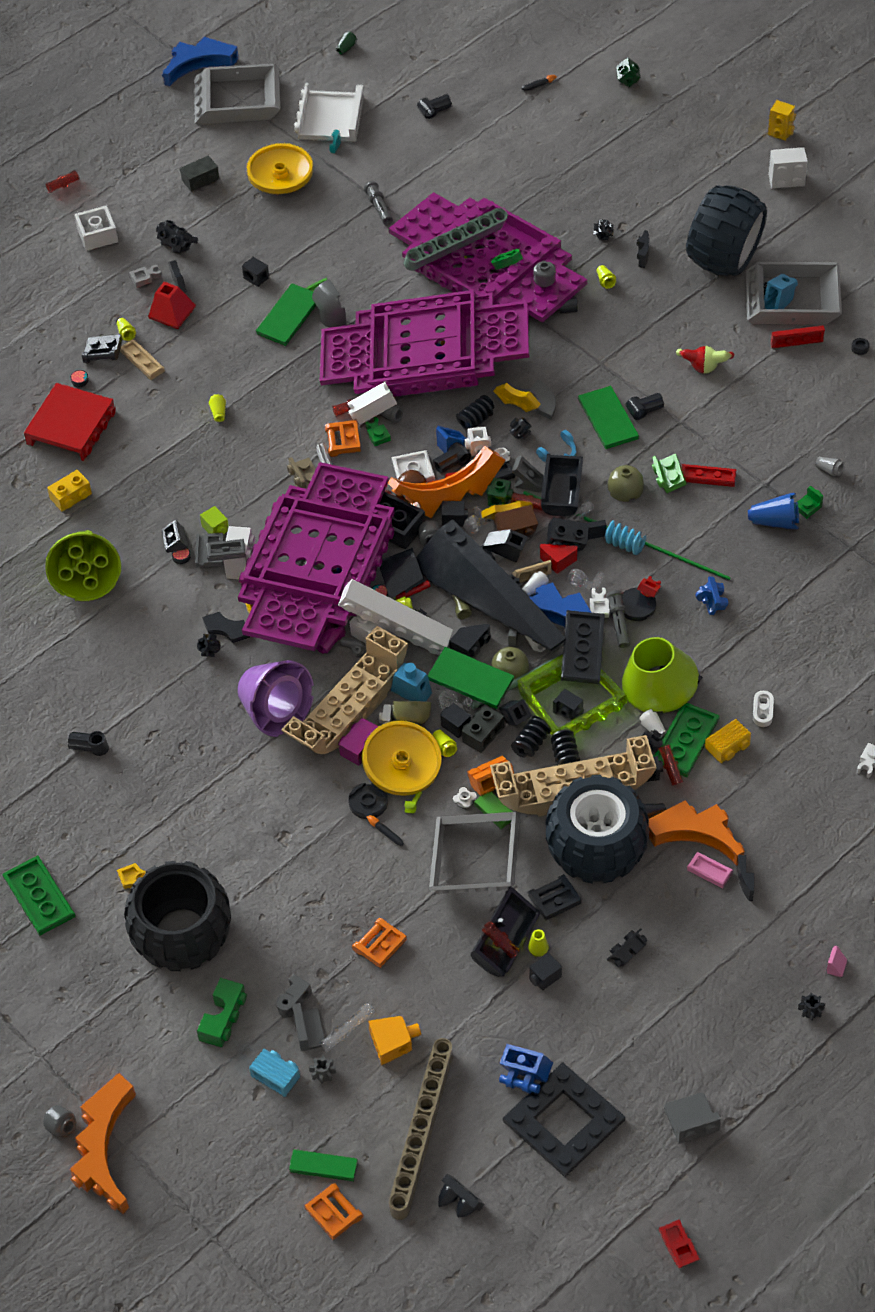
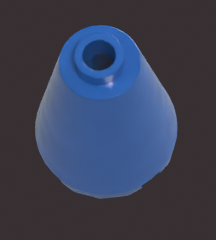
M789 493L752 505L751 509L748 510V520H752V524L793 530L799 529V526L796 525V523H799L798 502H794L793 497H797L796 493Z

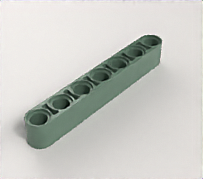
M496 208L410 249L404 260L405 268L411 271L416 270L500 230L506 222L507 212L502 208Z

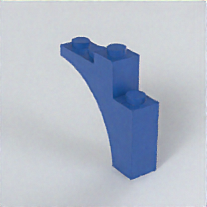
M203 37L196 46L179 42L172 50L173 59H171L170 64L162 72L164 85L171 86L181 76L197 69L234 66L239 59L238 47L207 37Z
M553 582L541 585L536 588L535 596H529L551 622L565 627L566 610L592 613L580 592L562 598Z

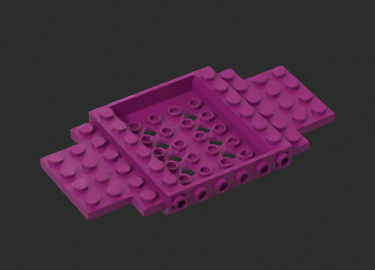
M433 192L389 228V234L410 245L402 252V257L405 258L410 249L496 208L502 207L486 198L477 202L470 197L457 206ZM505 208L502 209L508 215L503 228L415 270L453 293L475 290L477 295L492 292L494 305L527 300L529 315L542 323L587 285L586 278L565 267L572 260V255L561 249V240L514 215ZM490 236L496 238L495 240H487V238ZM480 245L485 247L484 249H476ZM515 249L520 250L523 256L522 260L513 265L498 269V273H490L491 270L495 269L491 262L493 258ZM466 255H471V256H473V258H467V259H465L464 257H465ZM539 262H551L556 268V280L549 287H541L534 282L533 268ZM455 264L462 265L461 268H453ZM480 279H486V280H488L486 283H485V282H482V283H479V282H478Z
M475 290L371 304V309L356 311L355 324L321 329L320 384L322 386L354 381L355 394H361L386 382L393 397L479 385L478 378L495 376V362L530 358L528 301L494 305L492 292L476 295ZM439 315L445 316L443 320H436ZM404 320L411 321L408 325L401 324ZM439 328L445 329L444 332L436 333ZM404 333L411 334L409 337H401ZM439 341L445 342L443 346H436ZM404 346H410L408 351L401 350ZM439 354L445 355L441 360L436 359ZM404 359H410L408 364H401Z
M319 462L307 489L289 485L286 494L279 496L277 502L273 503L270 516H267L265 527L259 533V540L257 544H254L252 555L246 561V568L239 576V583H241L242 588L238 595V602L253 605L242 629L243 635L315 651L327 622L346 626L350 616H357L338 606L345 586L351 579L370 588L371 581H374L376 578L377 567H380L382 564L383 553H386L388 550L389 539H392L394 536V528H392L394 508L379 505L388 485L389 477ZM295 528H300L302 530L298 534H294L291 532ZM314 531L319 533L315 538L309 536ZM334 535L337 539L330 542L326 540L327 537ZM348 539H352L355 541L354 544L350 546L345 545L344 542ZM282 556L289 557V559L286 562H280L278 560ZM300 560H305L306 564L303 566H298L296 562ZM319 563L324 565V568L321 570L314 569V566ZM338 567L342 569V572L334 574L332 569Z

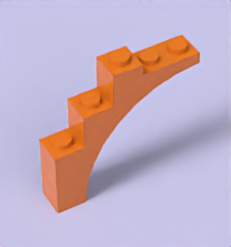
M484 446L469 464L442 480L430 483H409L391 477L388 484L393 488L391 490L393 493L400 497L403 494L406 496L405 499L411 502L410 504L425 510V515L432 518L442 501H461L466 492L482 496L488 484L492 482L506 460L494 450Z
M118 1073L81 1106L83 1114L81 1117L88 1127L75 1137L78 1145L76 1149L83 1157L70 1168V1172L72 1175L71 1181L77 1188L82 1187L86 1192L92 1188L98 1196L101 1197L103 1195L107 1199V1204L114 1211L118 1209L124 1214L129 1209L127 1199L116 1187L110 1176L107 1151L110 1135L118 1117L136 1094L133 1085Z

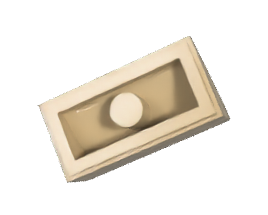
M551 560L517 569L512 574L520 579V583L528 581L538 571L549 575L551 574Z

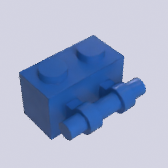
M507 1044L499 1064L508 1071V1075H501L499 1082L509 1088H520L523 1092L538 1093L540 1085L534 1084V1080L546 1083L553 1062L543 1053ZM520 1075L524 1076L525 1078L524 1080L517 1079V1076Z

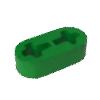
M515 249L496 256L491 262L494 268L498 270L519 262L523 256L519 249Z

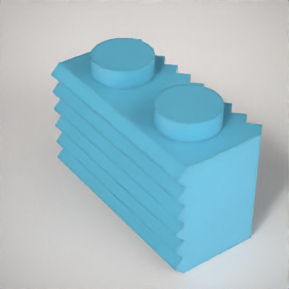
M265 1048L249 1067L252 1078L272 1088V1090H275L283 1097L288 1094L300 1078L299 1068L294 1062H286L281 1059V1056L276 1051L271 1050L269 1052Z

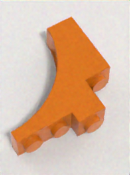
M685 800L649 819V840L655 847L673 841L698 842L720 851L736 866L738 855H744L745 853L742 844L736 842L731 830L727 828L729 820L727 813L721 810L717 804L697 814L695 808L689 806Z

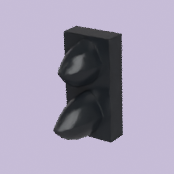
M446 1174L441 1180L445 1184L439 1194V1207L449 1205L459 1196L461 1198L456 1209L458 1218L466 1217L475 1210L481 1211L485 1204L455 1177Z

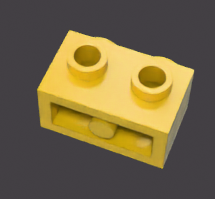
M776 100L770 109L768 135L786 141L789 135L793 134L795 129L793 122L796 118L794 105Z
M78 470L47 487L50 500L61 512L92 494L90 482Z

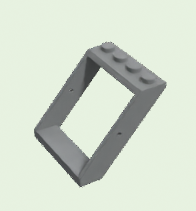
M275 64L205 68L194 79V115L196 124L271 120L280 111L279 66ZM264 79L265 105L210 109V82Z
M757 262L746 270L747 321L752 324L827 325L842 314L840 271L837 262ZM781 274L789 277H820L821 310L764 309L763 277H777Z
M519 812L437 817L429 891H435L436 894H448V890L456 889V893H468L469 888H476V892H488V887H496V891L509 890V886H515L520 825ZM511 821L507 882L439 886L445 825Z

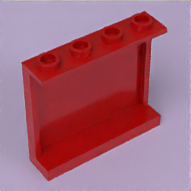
M56 383L24 431L26 444L33 446L37 440L80 453L81 461H84L87 455H90L94 444L99 441L103 430L107 428L109 420L116 413L113 399Z

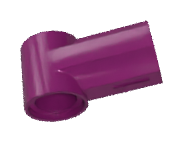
M327 622V626L316 649L322 654H327L338 640L345 637V626Z

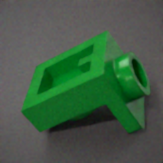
M809 486L807 494L797 501L799 513L808 519L822 508V493Z

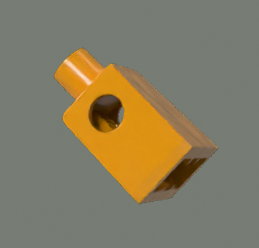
M402 1016L368 1021L369 1032L381 1065L412 1050L411 1038L421 1036L418 1023L406 1027Z

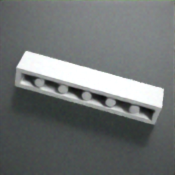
M353 579L345 586L338 606L346 611L352 612L364 620L371 621L382 629H387L396 636L403 637L414 645L427 649L432 654H441L444 647L448 646L453 629Z

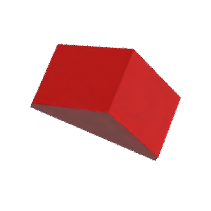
M540 544V559L543 562L551 560V569L558 574L577 561L578 546Z

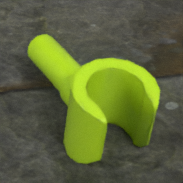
M422 791L417 793L412 801H405V813H416L417 802Z

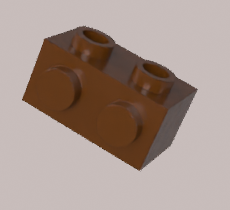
M532 505L496 513L494 519L497 531L511 529L525 536L536 532L538 526Z

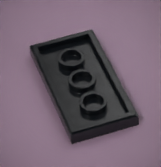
M566 610L564 632L566 641L563 645L561 681L600 684L605 614Z

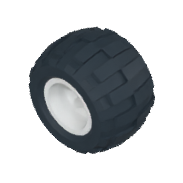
M716 185L711 188L703 198L692 221L686 242L688 257L702 269L716 275L737 276L742 273L752 259L763 234L767 219L766 204L760 202V199L750 191L737 186Z
M591 775L588 778L580 777L573 780L569 787L564 786L555 796L553 805H550L546 817V841L555 862L562 866L565 873L571 877H579L583 882L592 884L593 881H603V884L613 882L616 877H624L633 870L634 866L640 862L647 848L650 830L646 808L636 791L630 785L625 786L620 779L601 777L602 775Z

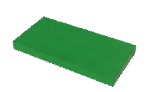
M291 283L256 329V334L286 346L316 307L312 299L313 291Z
M612 386L578 395V401L605 450L639 439V434Z
M444 647L429 672L428 679L431 682L497 709L512 684L514 675Z
M689 703L684 704L679 709L665 734L662 746L653 757L658 756V760H662L664 769L688 777L705 746V740L711 736L717 725L720 715Z
M38 855L2 874L39 936L76 917Z

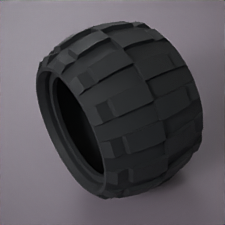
M175 860L167 861L164 865L153 866L146 870L145 875L142 878L138 877L133 884L125 905V927L131 944L152 965L160 969L167 967L170 971L181 972V969L185 968L192 970L201 967V963L213 959L219 952V948L225 943L231 921L229 899L223 886L219 884L217 878L207 869H200L198 865L189 861L184 863H176ZM175 910H191L201 917L194 925L183 930L166 931L158 928L162 918Z

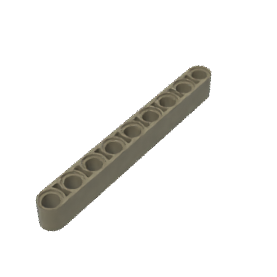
M446 1038L437 1039L433 1044L389 1198L390 1214L397 1220L405 1219L410 1213L453 1059L452 1044ZM441 1050L447 1051L446 1053H439ZM434 1069H442V1071H440V1072H435V1071H433V1070H434ZM431 1087L437 1088L434 1091L428 1090ZM426 1106L431 1107V1109L424 1110L422 1108ZM421 1125L426 1126L425 1129H418L417 1127ZM413 1145L421 1146L418 1149L411 1148ZM409 1164L415 1165L414 1168H406ZM403 1184L410 1185L408 1188L400 1187ZM397 1204L404 1205L402 1208H395L394 1206Z

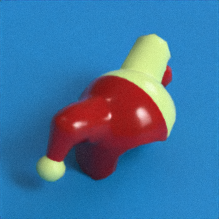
M701 346L695 350L678 349L676 351L678 356H682L683 359L690 361L693 368L702 374L714 371L718 363L726 362L735 356L731 351H715L708 346Z

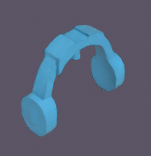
M563 430L560 434L561 438L572 449L569 456H576L577 451L573 442L574 438L570 432ZM542 447L536 450L538 457L545 462L549 452Z

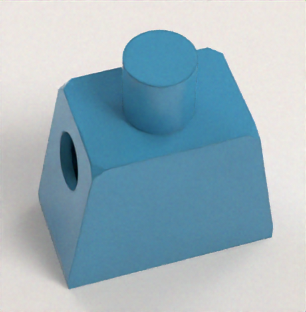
M781 274L768 281L764 297V309H784L793 300L795 287L798 285L797 280Z
M403 663L394 674L391 691L409 701H427L432 695L428 675L417 669L415 664Z

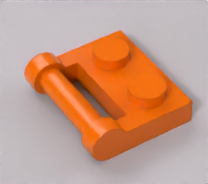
M357 420L326 424L325 431L328 434L329 456L336 457L339 454L361 452ZM336 431H340L342 445H336Z
M378 918L370 931L359 942H355L352 945V949L358 955L364 956L381 968L407 940V936L382 918ZM380 931H384L369 948H366Z
M336 1183L331 1184L305 1205V1210L332 1240L353 1224L358 1223L364 1216L359 1209L356 1210L343 1196ZM330 1197H333L349 1214L348 1217L345 1218L329 1201Z

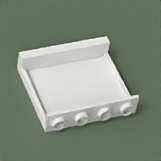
M305 83V88L301 90L302 100L299 101L300 111H297L298 122H295V132L298 133V139L333 141L331 136L334 129L340 130L341 141L356 142L364 99L363 85H356L355 93L309 91L308 83Z

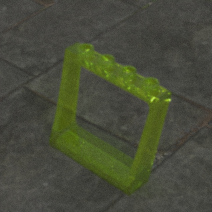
M562 654L520 678L517 682L520 695L536 716L542 718L552 730L551 735L559 730L569 729L574 732L575 737L579 731L590 729L591 725L596 721H604L607 715L613 711L619 712L628 703L627 695L601 668L600 683L613 697L561 727L556 726L535 695L561 680Z

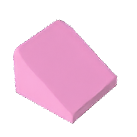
M834 946L826 972L842 977L847 959L838 946Z

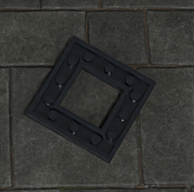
M562 1062L549 1074L546 1083L540 1082L538 1084L540 1085V1091L538 1093L531 1092L526 1095L503 1117V1122L566 1177L625 1121V1116ZM562 1094H565L592 1118L565 1145L536 1120Z

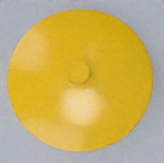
M279 143L265 146L256 151L247 163V175L250 183L258 190L270 194H286L296 191L305 186L313 174V162L310 155L304 149L292 144Z
M392 721L377 727L368 736L362 753L363 768L371 782L387 793L400 796L417 794L428 788L439 773L442 759L439 744L434 736L422 726L408 721Z

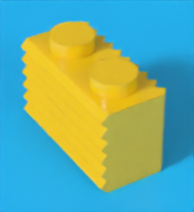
M734 719L705 740V749L720 763H723L725 760L729 761L735 756V753L749 747L751 733L737 719Z

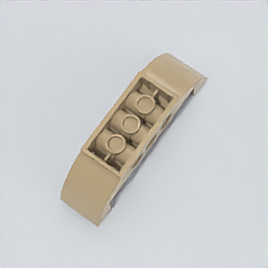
M376 626L365 638L367 652L303 722L293 716L281 731L318 754H327L339 748L340 739L350 732L352 725L361 718L367 719L387 697V693L392 686L393 676L403 664L408 643Z
M644 735L628 738L625 753L516 774L512 772L510 761L492 764L490 768L497 795L502 804L511 810L525 814H536L539 817L547 815L549 807L553 805V800L564 786L569 787L570 783L577 778H588L591 775H602L601 777L606 778L614 777L620 779L625 786L630 785L636 790L652 776L656 770V764L647 736Z

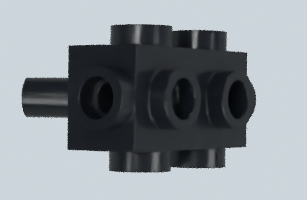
M171 220L160 222L156 227L157 238L161 240L160 244L171 246L172 251L175 253L189 251L191 243H198V237H193L185 228L175 225V222Z

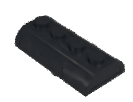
M547 454L541 496V508L544 513L565 517L574 515L577 512L583 457Z
M509 886V890L505 891L503 898L471 951V958L486 972L494 976L503 977L505 973L509 972L540 916V911L512 886Z

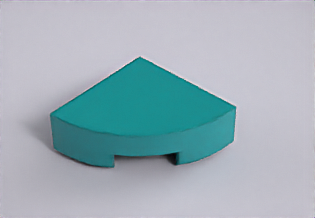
M334 129L331 136L333 137V143L329 145L331 153H336L341 144L340 130Z

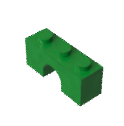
M224 978L219 979L213 993V1000L215 1006L222 1007L224 1010L217 1015L204 1013L197 1029L199 1041L222 1048L225 1041L230 1039L232 1024L237 1022L239 1008L245 1004L247 999L244 984Z

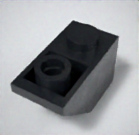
M511 529L489 532L482 548L517 563L528 537Z
M481 624L461 627L449 640L450 649L471 658L473 656L476 657L480 648L487 644L491 638L490 625Z

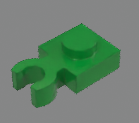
M374 417V423L365 422L367 435L374 447L391 441L390 434L384 424L379 425L377 417Z

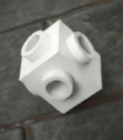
M486 427L468 429L465 448L469 449L472 457L477 456L484 446L491 447V438L487 435Z

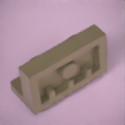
M292 457L288 458L289 465H287V470L290 476H294L296 487L307 489L316 470L310 458L294 462Z

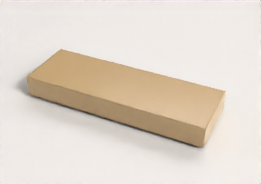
M134 339L121 346L120 352L150 380L165 372L164 367Z

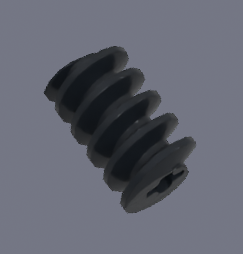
M481 395L480 398L456 414L457 421L467 431L469 428H476L478 424L483 423V420H487L488 416L494 414V403L487 395Z
M532 716V719L524 726L519 736L512 742L511 748L520 757H533L535 755L534 751H538L539 746L543 744V740L547 739V734H550L552 730L542 718Z
M569 729L555 732L551 737V744L556 766L580 761L574 732Z

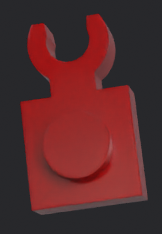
M648 576L647 579L644 578L639 583L637 590L641 591L644 596L655 597L661 588V581H654L651 576Z

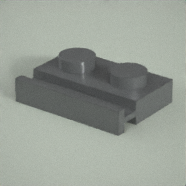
M211 533L204 536L196 534V568L199 566L223 567V560L208 562L206 544L224 541L223 533Z

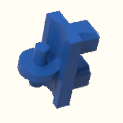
M709 576L708 583L700 586L696 592V599L701 602L703 601V604L707 605L709 615H714L717 610H725L728 606V599L720 597L724 592L723 583H717L714 577Z

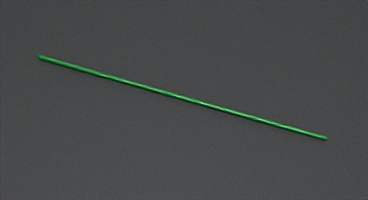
M526 491L523 492L524 495L541 501L540 497ZM579 513L574 514V516L588 522H595V520ZM645 542V545L724 579H731L725 574Z

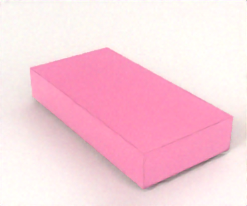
M699 852L695 854L687 866V870L721 888L725 886L733 874L732 869Z

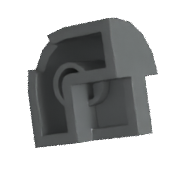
M328 279L320 283L312 295V299L320 312V321L330 328L346 326L345 308L341 307L338 299L340 294L331 280Z

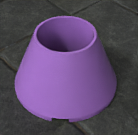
M290 660L274 662L249 668L239 681L238 697L258 730L266 735L278 737V735L284 734L281 729L293 716L302 722L304 721L313 702L311 686H314L311 674L302 664Z

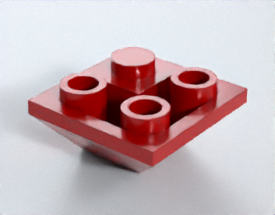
M163 282L155 292L148 318L179 329L196 305L178 286Z

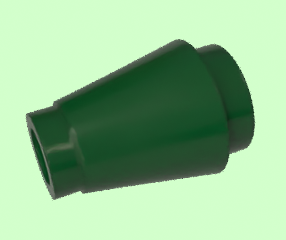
M350 31L343 34L336 47L338 54L343 55L356 45L357 37Z

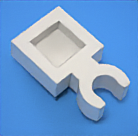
M592 588L590 611L592 613L605 614L604 618H609V600L605 598L606 589L602 588V593L597 594L595 588Z
M870 743L867 744L859 761L861 763L857 768L858 774L863 769L867 770V778L871 777L873 768H875V745Z

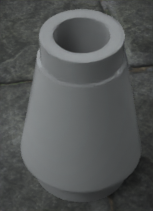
M819 456L816 460V467H819L833 477L840 476L844 470V463L840 459Z

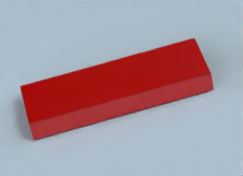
M822 325L775 331L771 333L770 345L771 348L823 342L825 329Z
M682 464V471L687 483L735 487L737 469Z

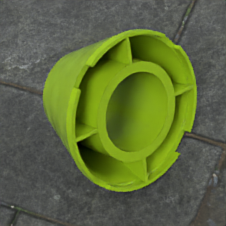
M652 637L641 641L634 648L622 676V689L628 702L638 710L646 712L652 709L656 712L663 711V713H667L682 707L693 697L698 687L699 673L695 662L689 655L666 639ZM665 665V667L660 670L648 671L653 667Z

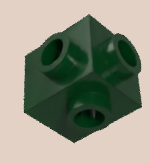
M628 57L616 66L617 79L621 84L631 87L641 78L639 65Z
M493 478L492 483L488 484L486 490L488 506L508 504L509 500H512L514 489H511V481Z

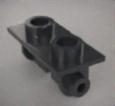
M640 928L636 932L631 930L623 937L626 941L622 945L617 943L609 950L611 955L607 960L613 958L616 967H623L633 957L628 951L629 949L634 954H637L646 946L647 938L644 935H639L642 929Z

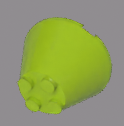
M89 530L79 531L61 538L51 547L46 557V576L51 586L62 596L66 595L74 598L76 601H91L103 597L115 587L121 574V560L118 551L107 539Z

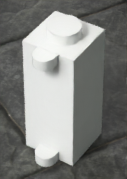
M386 382L348 402L351 409L348 412L352 419H357L361 425L393 407L397 402Z

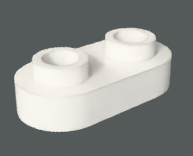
M759 691L754 696L753 721L760 727L769 726L773 720L774 698L768 691Z

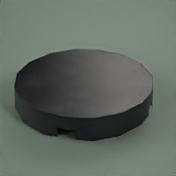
M630 588L623 592V605L626 606L625 618L632 621H643L654 614L656 610L655 597L644 596L637 588Z
M362 783L354 787L350 792L348 802L350 810L355 816L367 819V816L372 815L377 818L387 809L388 797L387 792L381 790L373 783Z

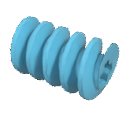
M612 520L605 533L606 542L608 544L612 543L615 547L619 546L620 549L626 548L627 552L632 551L634 555H638L645 545L647 535L641 538L642 533L640 531L634 535L635 529H631L628 532V526H625L622 530V524L619 523L615 527V521Z

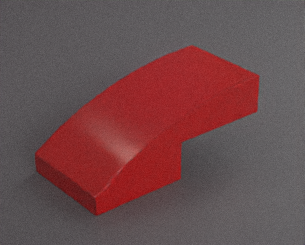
M680 1219L659 1227L658 1230L678 1268L699 1260L691 1239H688Z

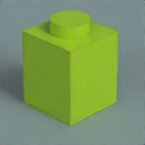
M216 506L200 514L201 525L209 534L223 533L224 535L228 532V519Z

